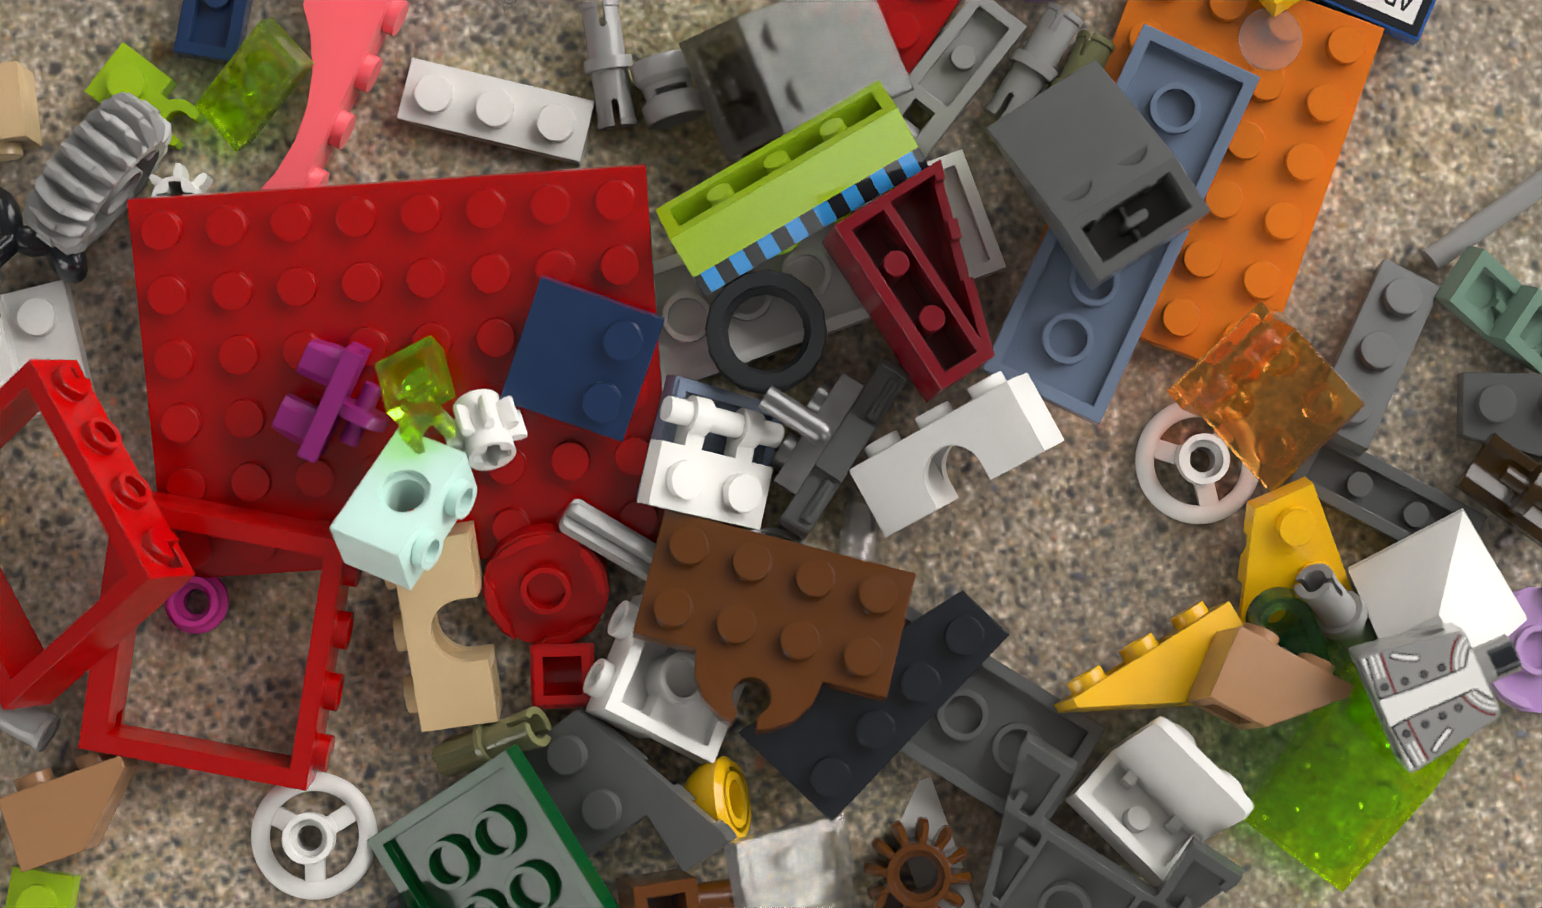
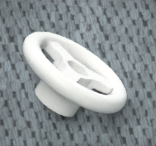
M1187 399L1165 407L1148 422L1137 444L1135 468L1144 494L1159 511L1180 522L1208 524L1231 516L1249 500L1259 480L1261 453L1257 438L1250 425L1235 410L1220 402L1209 399ZM1187 418H1208L1222 424L1213 434H1196L1186 439L1180 445L1160 439L1168 428ZM1234 440H1237L1242 454L1241 474L1230 493L1219 500L1214 482L1220 480L1226 474L1230 464V454L1227 447ZM1195 449L1205 451L1210 458L1209 468L1205 472L1196 471L1190 464V455ZM1154 459L1177 465L1183 478L1194 485L1198 505L1180 502L1165 491L1157 478Z
M317 772L315 780L306 791L276 785L263 798L257 808L251 828L253 855L264 876L284 893L307 900L331 898L353 887L369 869L375 853L367 840L378 833L377 822L371 805L358 788L336 775ZM309 791H321L332 794L346 804L328 816L317 812H305L297 815L282 807L290 798ZM357 821L359 841L354 857L341 872L326 879L325 858L331 854L335 847L336 833ZM271 825L283 831L282 846L287 856L294 862L305 865V880L287 872L276 860L270 843ZM307 825L316 826L322 833V843L318 848L307 846L303 840V831Z

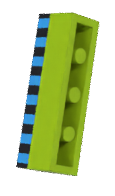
M877 80L655 210L671 243L703 295L706 296L775 255H783L792 251L806 237L831 223L842 221L853 214L858 207L882 193L892 190L913 177V175L929 167L898 107L881 82Z

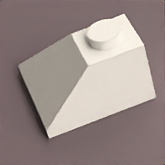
M1463 508L1348 567L1357 592L1368 608V617L1378 639L1453 622L1464 629L1472 647L1504 633L1509 636L1527 620L1526 614Z

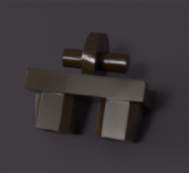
M1496 433L1490 434L1454 486L1542 547V465Z

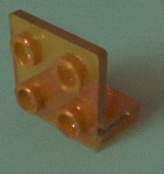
M1262 301L1167 390V393L1182 410L1203 417L1260 483L1270 490L1277 489L1364 408L1363 399L1282 312Z

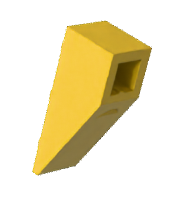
M1203 600L1170 618L1169 620L1175 629L1157 641L1150 632L1120 649L1118 653L1123 662L1104 673L1101 666L1096 665L1070 680L1066 685L1072 694L1057 702L1054 706L1058 713L1194 706L1186 702V699L1216 631L1242 626L1243 623L1229 601L1207 608Z

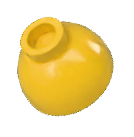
M720 756L713 763H704L692 772L684 788L696 798L694 803L715 821L722 819L734 830L738 837L726 846L739 845L750 828L751 803L749 790L744 774L738 764L728 756Z

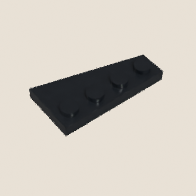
M961 590L903 627L887 698L884 702L821 686L811 708L791 726L768 734H755L756 721H754L738 733L825 817L833 822L1000 646L1009 634L970 596Z

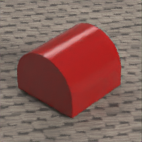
M595 643L530 645L531 707L535 706L540 709L587 707L591 696L584 693L583 686L589 670L597 661Z

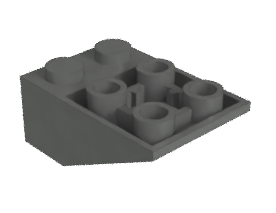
M1096 59L986 128L1090 291L1198 224L1211 211L1173 152Z

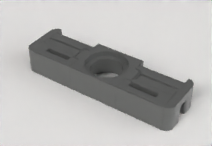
M886 356L883 357L779 519L778 524L803 540L806 539L907 382L909 376L903 367Z

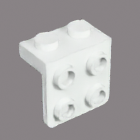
M1164 717L1156 718L1108 749L1065 799L1152 887H1158L1163 882L1193 836L1203 842L1244 820L1254 808L1252 801L1243 793L1242 786L1238 780L1230 773L1219 769L1196 746L1194 738L1185 728L1172 723Z

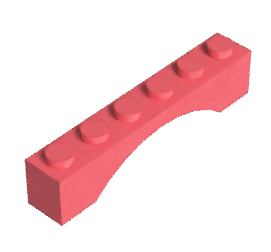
M304 1L303 7L310 32L312 76L307 108L294 143L278 170L261 189L328 184L330 173L325 171L324 167L333 148L341 150L349 140L356 122V115L350 112L360 91L368 93L374 86L383 63V59L377 56L386 35L395 36L402 27L409 9L408 1Z

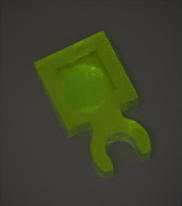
M431 335L375 363L386 413L399 425L400 437L416 454L420 455L425 452L422 437L424 432L432 425L447 440L455 437V422L440 405L456 397L444 350Z

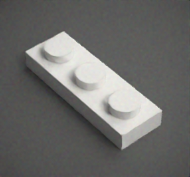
M412 58L397 119L400 123L582 166L596 106L595 101Z

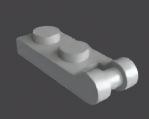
M968 0L891 97L903 118L913 103L932 116L922 131L904 118L925 160L1027 28L1025 24L993 0Z

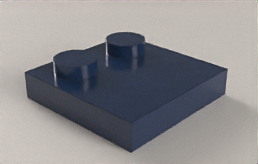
M542 275L500 400L511 396L516 406L623 442L665 317Z

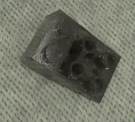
M783 0L736 16L679 43L726 158L732 163L740 161L877 80L881 82L892 100L915 90L877 0Z

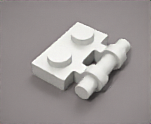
M691 395L686 400L666 396L661 404L660 417L663 421L678 424L674 443L663 440H650L637 502L760 530L773 467L753 463L752 458L754 449L758 445L777 448L781 444L784 436L782 424L765 420L763 413L747 408H740L736 412L717 408L712 400L696 395ZM709 432L727 437L724 455L702 450L704 437Z

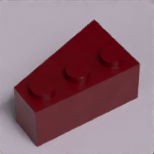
M941 159L835 224L822 241L826 251L926 403L977 371L995 356L973 277L969 276L960 243L962 234L957 218H953L944 185L946 176Z

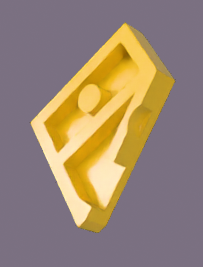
M1304 476L1247 502L1243 532L1246 535V547L1240 555L1237 577L1242 583L1238 613L1242 623L1255 624L1271 631L1312 613V609L1305 601L1299 598L1294 589V585H1301L1296 580L1298 574L1312 564L1321 563L1330 567L1346 590L1352 591L1315 486L1308 478Z

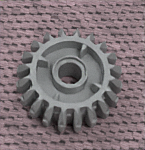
M121 92L109 99L103 100L97 109L89 112L86 119L79 126L74 127L73 132L65 142L60 143L55 155L46 162V168L35 180V188L27 195V204L24 207L23 218L26 219V224L37 232L36 236L52 248L57 247L66 255L77 254L85 251L87 247L93 246L101 235L107 234L111 226L118 219L122 218L124 212L128 209L127 200L137 198L143 188L148 185L149 176L159 168V162L166 155L168 145L171 142V124L159 115L161 112L146 100L142 101L131 93Z

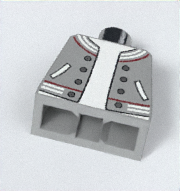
M1453 622L1442 623L1358 644L1347 649L1395 758L1409 773L1419 770L1497 719L1501 712L1489 684L1522 670L1519 656L1505 633L1472 647L1464 629Z

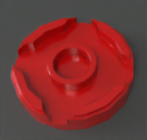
M540 523L521 527L498 543L487 560L482 594L487 614L503 634L515 641L517 637L524 642L532 643V645L571 644L591 633L601 620V615L605 611L608 602L610 577L606 560L602 555L561 532L559 525Z

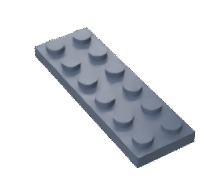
M1144 24L1116 84L1173 152L1204 199L1260 77ZM1048 227L993 344L995 356L984 364L981 372L991 376L1002 371L1007 381L1028 373L1043 401L1094 425L1100 424L1190 229L1090 291Z

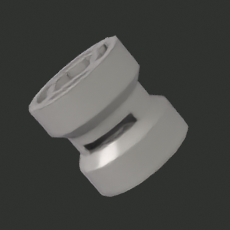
M679 49L655 54L634 63L630 67L635 87L644 93L646 103L642 108L648 130L675 127L693 121L707 113L702 93L693 88L691 76L695 69L689 50Z

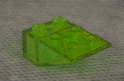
M1347 662L1337 676L1353 685L1349 697L1314 709L1250 797L1254 808L1243 820L1342 893L1433 793L1470 741V739L1466 738L1419 770L1409 773L1397 762L1353 662Z

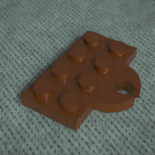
M665 509L632 637L695 653L694 681L702 703L720 722L728 727H731L737 714L732 700L734 689L745 682L760 684L767 691L770 703L768 708L756 719L755 734H768L791 726L811 708L821 686L882 702L885 701L916 573Z

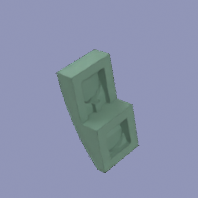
M1468 246L1434 298L1496 348L1532 372L1542 374V290L1537 287L1522 285L1485 249Z

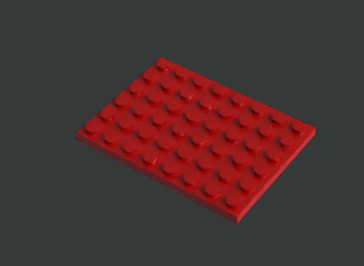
M646 164L140 197L127 200L157 492L333 524L399 427L447 445L441 422L455 419L453 405L459 397L479 389L493 390L501 397L542 275L657 314ZM659 338L623 442L515 405V409L521 412L528 434L527 437L514 441L516 454L506 465L486 471L476 470L470 466L477 486L476 499L468 515L456 521V523L474 521L480 559H488L502 539L521 527L540 523L559 525L564 511L574 499H581L650 541L657 543L665 509L638 503L636 495L663 391ZM312 339L335 343L344 348L355 341L372 350L350 398L358 399L365 381L381 386L383 391L375 408L385 413L390 418V422L386 431L382 433L365 429L358 447H352L340 441L341 434L348 421L341 417L326 453L319 455L316 463L310 462L297 456L301 445L289 440L272 428V423L288 393L319 406L327 386L296 372L303 353ZM170 528L178 537V544L193 569L194 576L212 578L316 571L322 568L323 557Z

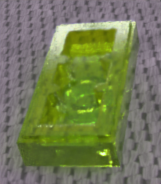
M273 17L259 21L195 104V107L235 151H239L249 147L315 63Z

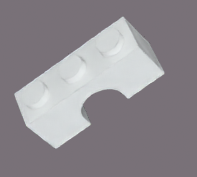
M999 371L967 389L972 398V401L953 410L949 401H946L915 418L920 430L902 440L897 430L863 448L869 459L851 468L849 471L885 538L959 498L946 471L947 456L953 445L964 447L974 453L983 465L990 480L1064 441L1028 373L1007 381L1002 371Z

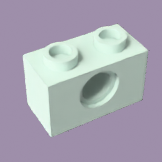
M399 427L330 527L344 563L411 590L423 571L431 569L439 559L443 548V541L456 521L466 517L474 505L477 486L466 453Z

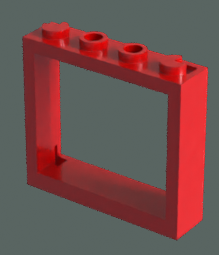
M29 359L0 388V449L40 411L128 574L44 649L0 567V705L3 711L51 704L195 575L178 544V537L170 530L155 503L149 484L139 474L122 443L119 430L109 420L92 389L90 378H86L77 360Z
M152 491V497L171 529L323 557L293 753L291 756L123 724L137 627L89 669L78 748L306 791L315 780L317 772L327 773L330 753L334 749L335 736L326 734L329 711L337 712L344 689L345 675L335 672L339 649H348L354 627V612L345 611L349 587L357 588L362 570L344 563L330 530L332 524ZM109 537L100 598L128 574Z

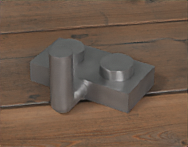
M842 373L835 386L824 379L807 407L774 386L770 387L758 407L803 435L800 439L789 433L771 461L770 465L780 471L774 479L776 486L792 496L796 495L864 389L862 384Z

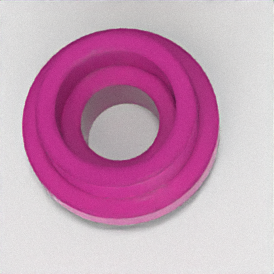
M193 576L164 602L165 611L169 620L184 632L193 634L209 632L219 626L225 619L229 609V594L220 578ZM196 590L205 592L209 601L207 609L201 614L194 613L188 604L190 595Z

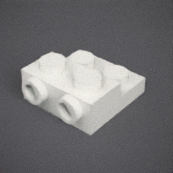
M60 280L0 294V388L29 359L77 360L86 378H90L94 391L70 283ZM39 411L31 420L43 417L41 412Z
M643 594L633 596L631 602L623 601L614 611L608 625V634L613 636L615 641L607 660L603 658L598 659L589 670L584 681L583 691L591 696L585 712L638 739L651 738L700 764L713 763L728 726L720 722L702 703L694 681L695 653L633 638V629ZM746 682L737 686L733 691L732 700L735 708Z

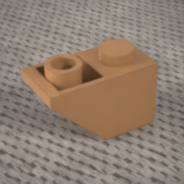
M1243 623L1242 626L1216 631L1186 702L1240 730L1267 727L1349 697L1353 685L1333 675L1335 667L1330 662L1304 652H1300L1297 656L1278 646L1277 644L1280 639L1273 632L1255 624Z
M94 751L74 759L78 769L75 772L54 778L52 769L47 768L13 780L17 792L1 797L0 809L21 872L99 846L138 767L137 759L123 756L115 757L112 754Z

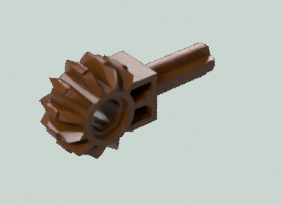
M920 816L915 823V837H907L905 827L900 820L894 821L891 824L893 834L898 841L896 845L892 846L882 837H874L871 842L872 847L887 859L886 861L866 860L863 865L864 873L871 876L886 877L867 888L869 898L871 900L874 899L871 908H941L938 904L941 899L946 900L956 908L963 906L964 898L958 891L951 888L950 884H970L973 881V874L964 868L950 867L966 859L969 856V852L965 845H956L943 851L953 835V830L949 826L943 825L933 839L930 840L928 839V819ZM913 856L929 858L935 864L936 872L934 878L924 887H910L900 878L902 865Z

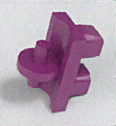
M315 338L308 343L296 372L327 386L319 406L288 393L281 403L271 426L289 440L301 445L297 456L316 463L319 455L326 453L341 417L348 421L341 434L340 441L352 447H358L365 429L381 433L386 431L390 418L375 408L383 391L381 386L365 381L358 399L350 398L372 349L355 341L346 348Z

